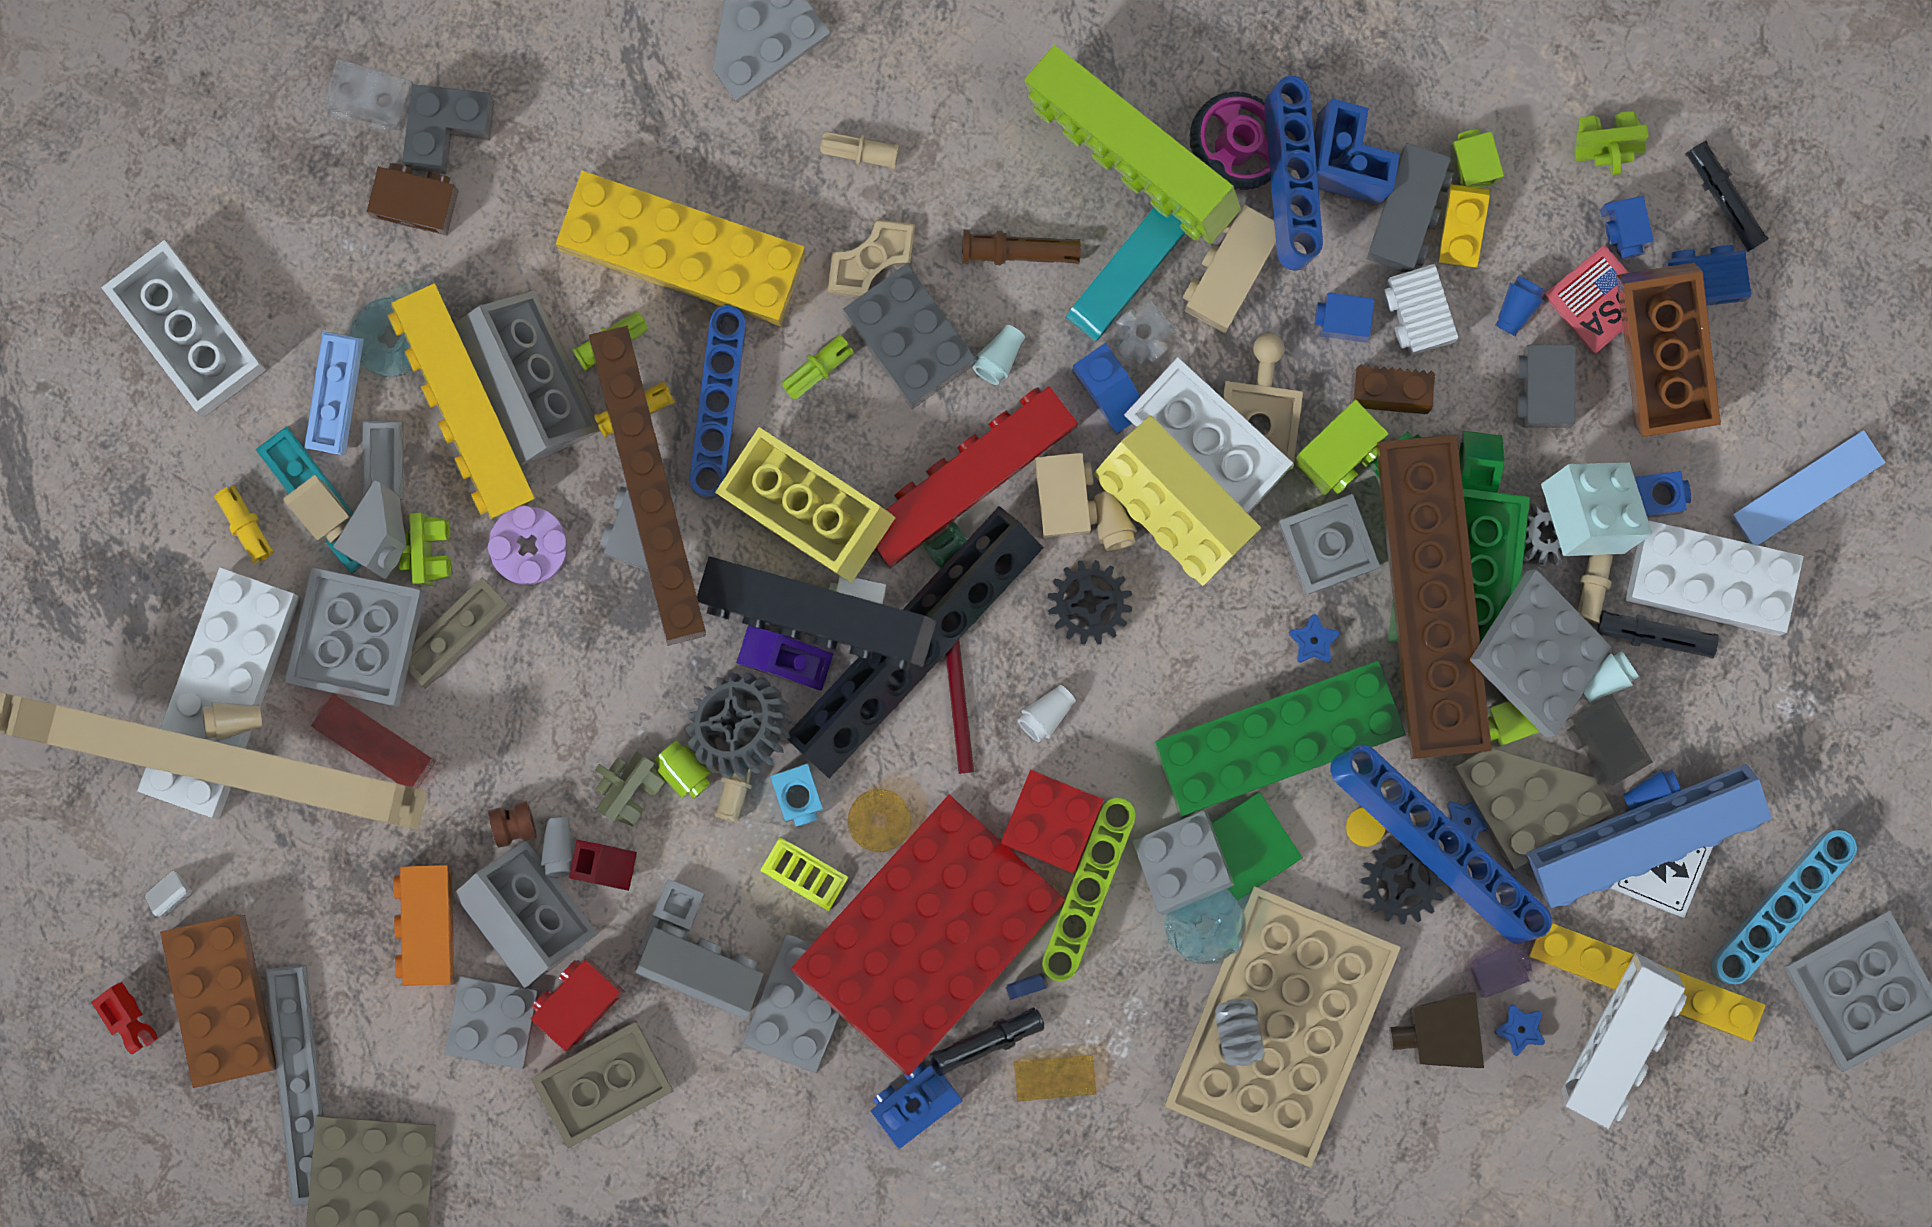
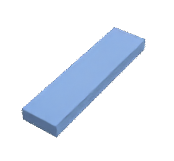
M1863 430L1737 511L1731 517L1748 543L1759 545L1883 465L1885 461Z

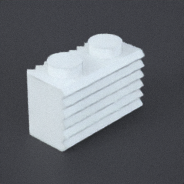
M1435 264L1388 279V288L1383 289V295L1389 312L1396 310L1400 325L1395 326V333L1401 349L1408 347L1410 356H1414L1457 341L1458 334Z

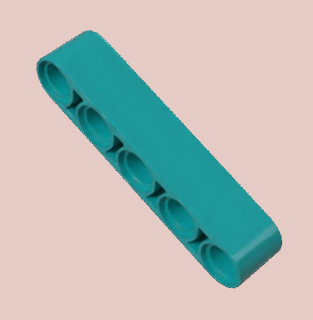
M1153 207L1072 306L1065 318L1096 342L1186 234L1180 228L1182 222L1172 214L1168 218L1163 216Z

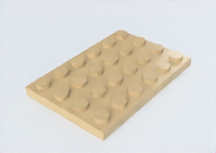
M1254 886L1164 1107L1311 1168L1401 947ZM1237 998L1240 1000L1250 999L1255 1004L1265 1052L1262 1060L1246 1066H1230L1225 1061L1215 1015L1217 1005Z

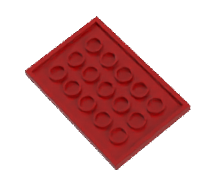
M950 794L947 795L790 968L796 976L907 1076L916 1069L1065 902V898L1011 849L1000 844L1001 840Z

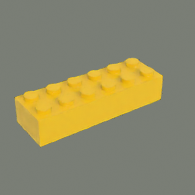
M582 170L556 241L557 248L563 253L718 306L730 305L736 307L744 315L781 327L806 256L804 246Z

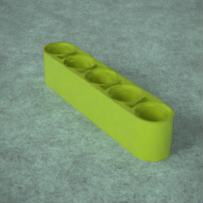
M1118 797L1110 799L1103 804L1099 811L1043 955V971L1052 980L1066 981L1073 977L1078 969L1135 821L1134 807L1126 799ZM1121 805L1127 810L1128 821L1124 826L1113 827L1108 823L1106 811L1110 806ZM1097 842H1107L1112 846L1114 856L1111 862L1099 864L1093 859L1091 852ZM1090 878L1098 883L1100 892L1095 900L1085 901L1080 898L1077 887L1081 880ZM1070 915H1077L1085 922V931L1079 938H1070L1063 930V922ZM1056 952H1064L1071 960V968L1064 975H1056L1049 969V959Z

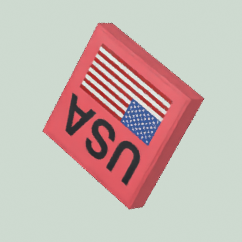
M1603 245L1543 295L1592 355H1595L1623 331L1616 275L1625 274L1628 271L1606 245Z

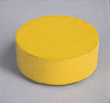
M1363 807L1354 810L1348 816L1345 824V831L1350 841L1361 847L1377 844L1383 838L1386 830Z

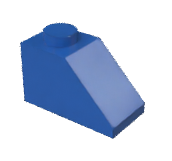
M1104 343L1073 365L1072 371L1117 435L1132 424L1124 414L1136 403L1140 395L1108 345Z

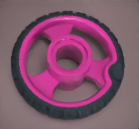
M1238 91L1225 92L1208 100L1199 109L1192 121L1189 140L1192 154L1232 184L1235 190H1249L1259 188L1271 181L1267 137H1264L1261 125L1252 117L1239 116V108L1254 113L1266 124L1265 102L1255 95L1252 96L1250 93H1240ZM1211 116L1218 118L1224 127L1215 140L1216 153L1209 152L1205 141V128ZM1233 135L1239 136L1244 141L1245 146L1237 144ZM1253 154L1264 157L1268 162L1264 169L1254 174L1244 175L1232 172V166L1244 164Z

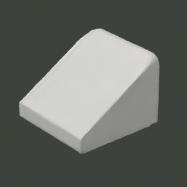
M172 871L146 893L145 899L156 917H166L192 894V889L177 872Z

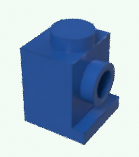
M1644 196L1606 203L1600 209L1601 218L1606 216L1610 218V221L1605 223L1606 234L1609 244L1616 245L1617 254L1621 253L1622 259L1645 254L1644 248L1649 247L1654 240Z

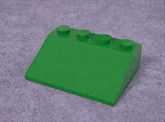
M1463 489L1479 639L1481 643L1521 580L1530 497ZM1392 598L1388 642L1398 643Z

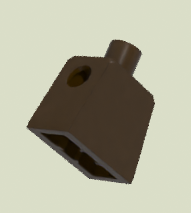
M1466 992L1410 1008L1412 1025L1389 1027L1392 1051L1414 1048L1416 1064L1484 1068L1476 992Z

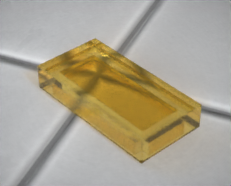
M1093 1055L1014 1062L1017 1102L1096 1094Z

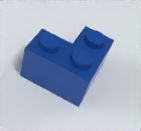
M1332 98L1318 113L1314 132L1318 188L1379 205L1394 191L1400 154L1364 145L1363 140L1369 108Z

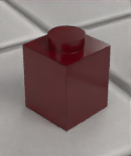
M576 840L568 878L629 891L637 852Z

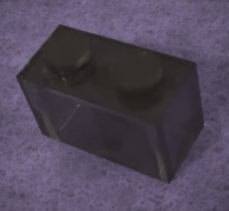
M1612 694L1566 720L1570 726L1566 733L1577 750L1584 749L1591 761L1586 766L1597 784L1603 782L1606 788L1612 787L1653 763Z

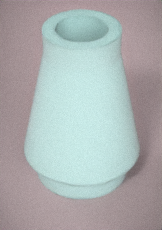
M1005 325L1003 330L975 356L976 362L973 365V370L981 378L995 385H998L1002 379H1007L1020 345L1025 339L1024 334L1011 325Z
M1623 651L1616 655L1610 653L1603 660L1584 691V695L1590 703L1633 686L1631 682L1639 677Z

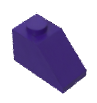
M748 626L736 663L771 676L822 691L833 653L779 633Z

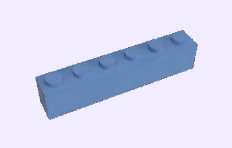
M1744 764L1529 851L1527 855L1540 893L1552 909L1557 906L1570 905L1577 898L1591 892L1607 890L1614 883L1628 877L1644 875L1651 868L1665 862L1681 860L1688 853L1702 847L1716 846L1725 838L1737 833L1753 831L1762 823L1772 820L1759 778L1747 764Z

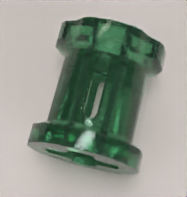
M951 521L948 524L949 528L931 542L924 541L921 544L939 569L968 540L954 521Z

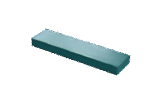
M288 426L255 449L289 494L316 475L328 485L352 517L354 512ZM329 540L326 541L351 575L363 566L333 548L335 543L331 544Z

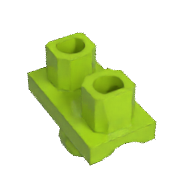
M1635 111L1620 112L1615 115V128L1602 129L1600 118L1595 115L1579 118L1574 147L1575 162L1594 160L1595 167L1608 165L1611 176L1620 175L1622 163L1634 162V155L1645 154L1646 139L1649 137L1647 124L1640 125Z
M421 512L409 513L411 545H409V531H404L406 548L400 556L399 571L411 570V556L413 584L420 585V587L433 586V581L452 577L450 556H432L431 542L450 540L449 520L430 517Z

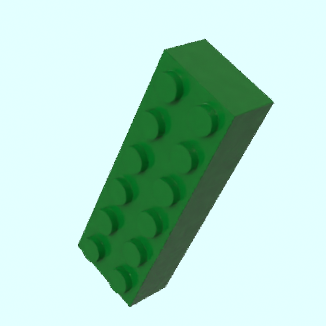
M1378 660L1155 741L1153 745L1179 816L1183 817L1329 764L1338 754L1356 746L1367 745L1373 748L1403 737L1406 733Z

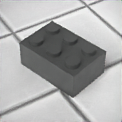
M908 264L902 266L843 308L844 316L912 410L968 371L976 362L974 355Z

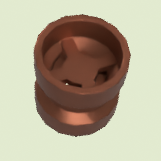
M528 801L515 803L513 808L508 810L500 807L488 810L492 833L498 848L509 846L515 839L528 841L537 838Z

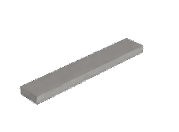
M297 965L265 969L292 1207L308 1205L316 1116H324L307 966Z

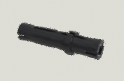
M1707 140L1686 152V157L1689 158L1704 182L1701 185L1704 191H1710L1726 219L1745 246L1747 253L1769 239L1768 236L1765 235L1749 207L1730 180L1731 172L1728 168L1723 169L1709 147Z
M1602 610L1601 621L1597 625V632L1600 635L1629 640L1631 645L1640 646L1643 643L1674 651L1701 655L1710 659L1714 658L1718 647V634L1646 620V616L1639 614L1634 618Z
M1033 1007L1007 1020L1003 1018L998 1019L986 1030L930 1053L929 1060L934 1072L941 1077L996 1050L1013 1048L1016 1042L1023 1038L1043 1031L1045 1028L1043 1018L1039 1011Z

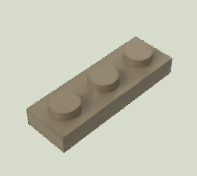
M482 577L414 641L408 672L426 689L504 616L511 607Z

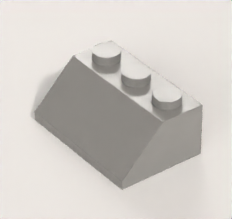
M528 841L522 842L475 873L453 893L524 988L551 971L598 934L558 880L545 875V868L541 867L542 859Z
M667 923L663 924L662 929L653 926L635 968V973L747 1020L764 975L763 972L756 970L759 962L738 953L735 959L732 960L720 954L721 946L700 938L698 945L683 939L686 931Z

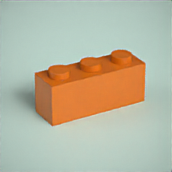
M452 866L400 867V875H394L393 879L394 898L401 899V915H395L394 917L395 938H401L402 954H396L395 956L396 978H402V986L454 985Z

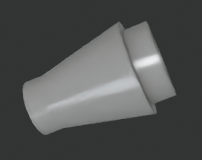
M564 817L545 820L546 830L541 867L545 868V875L547 877H567L570 873L575 849L569 827V819Z

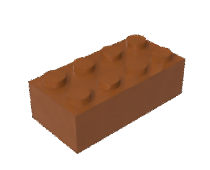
M1693 262L1616 275L1634 421L1638 432L1642 437L1721 425L1702 270Z
M233 915L160 932L192 1087L207 1086L276 1070L275 1053L246 915Z

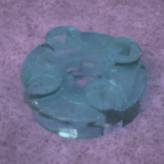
M381 298L370 302L359 313L350 329V336L364 338L360 363L368 371L382 377H399L412 371L404 353V350L410 348L404 333L401 334L400 340L395 342V347L388 348L386 343H380L379 336L386 334V328L392 327L387 314L393 312L391 302L398 300L397 298Z
M1226 890L1166 914L1165 931L1170 944L1190 962L1198 964L1220 962L1230 954L1240 950L1243 944L1242 938L1246 928L1245 914L1241 904ZM1208 915L1211 920H1215L1214 926L1207 933L1196 929V924L1202 922V916Z

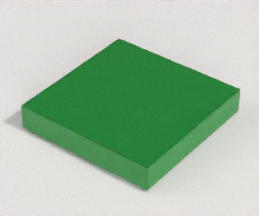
M1260 792L1212 823L1234 882V886L1228 889L1236 901L1251 893L1254 886L1260 887L1303 858Z

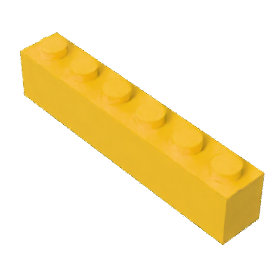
M435 283L391 302L393 312L387 314L389 321L397 336L403 333L410 348L404 350V353L413 372L421 370L427 384L421 386L422 392L430 408L436 405L439 408L443 420L437 422L446 443L454 441L460 456L455 457L454 460L463 479L471 477L477 491L471 493V497L479 514L487 513L491 520L535 499Z

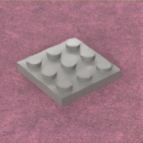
M311 567L285 683L399 707L426 592Z
M1535 569L1526 571L1470 661L1546 738L1557 736L1612 647Z
M1890 910L1881 913L1784 966L1841 1072L1849 1070L1932 1024V985Z

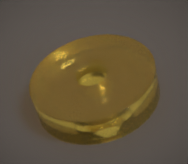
M874 789L863 793L854 801L848 814V827L853 839L864 849L872 852H887L901 845L908 836L911 827V815L904 800L896 793L885 789ZM877 813H882L887 817V824L883 828H876L872 824V818Z

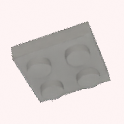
M1353 494L1278 522L1305 595L1380 568Z
M1201 811L1132 841L1158 913L1162 916L1234 886L1209 815L1205 811Z
M460 976L445 1055L524 1069L533 1024L530 1018L535 1013L532 1005L536 1002L539 991Z

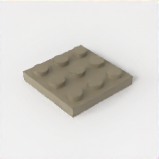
M316 1116L306 1227H427L436 1125Z

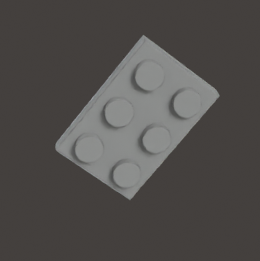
M786 933L743 1045L817 1073L840 1014L790 970L812 943Z

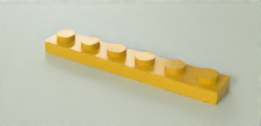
M1552 923L1550 931L1545 936L1534 939L1528 957L1616 990L1634 954ZM1663 966L1677 973L1685 987L1682 994L1686 995L1687 998L1678 1015L1746 1041H1753L1766 1006L1765 1004Z

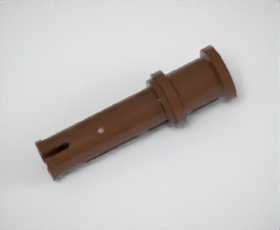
M963 229L962 264H968L970 261H993L996 266H1001L1006 261L1080 264L1081 239L1007 236V233H1003V231H996L995 234H974L969 229Z

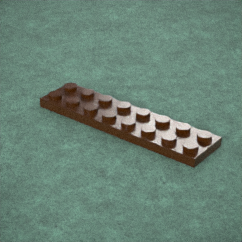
M1457 434L1378 442L1376 445L1410 758L1420 759L1492 751L1484 675L1470 661L1480 645Z

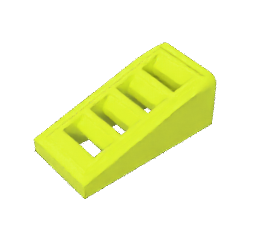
M781 837L760 870L827 911L831 909L849 878ZM786 850H788L793 855L782 874H780L775 869ZM801 858L807 863L796 882H794L789 877ZM815 866L821 871L811 888L807 890L802 886ZM829 874L834 877V880L824 897L821 898L816 894Z

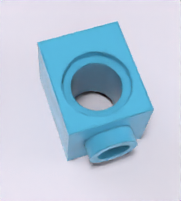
M808 764L770 776L786 823L794 820L795 826L798 827L818 820L816 812L824 809ZM795 786H803L809 791V801L802 808L791 807L787 801L789 790Z

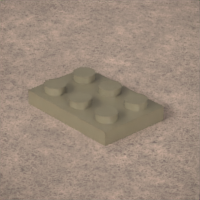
M637 1021L531 1078L567 1148L580 1143L674 1092Z

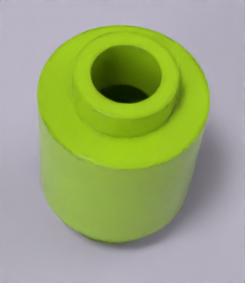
M678 740L670 744L654 759V762L659 767L657 770L659 774L682 799L687 795L695 799L711 784L706 778L712 772L696 759L695 753L687 745L682 746Z

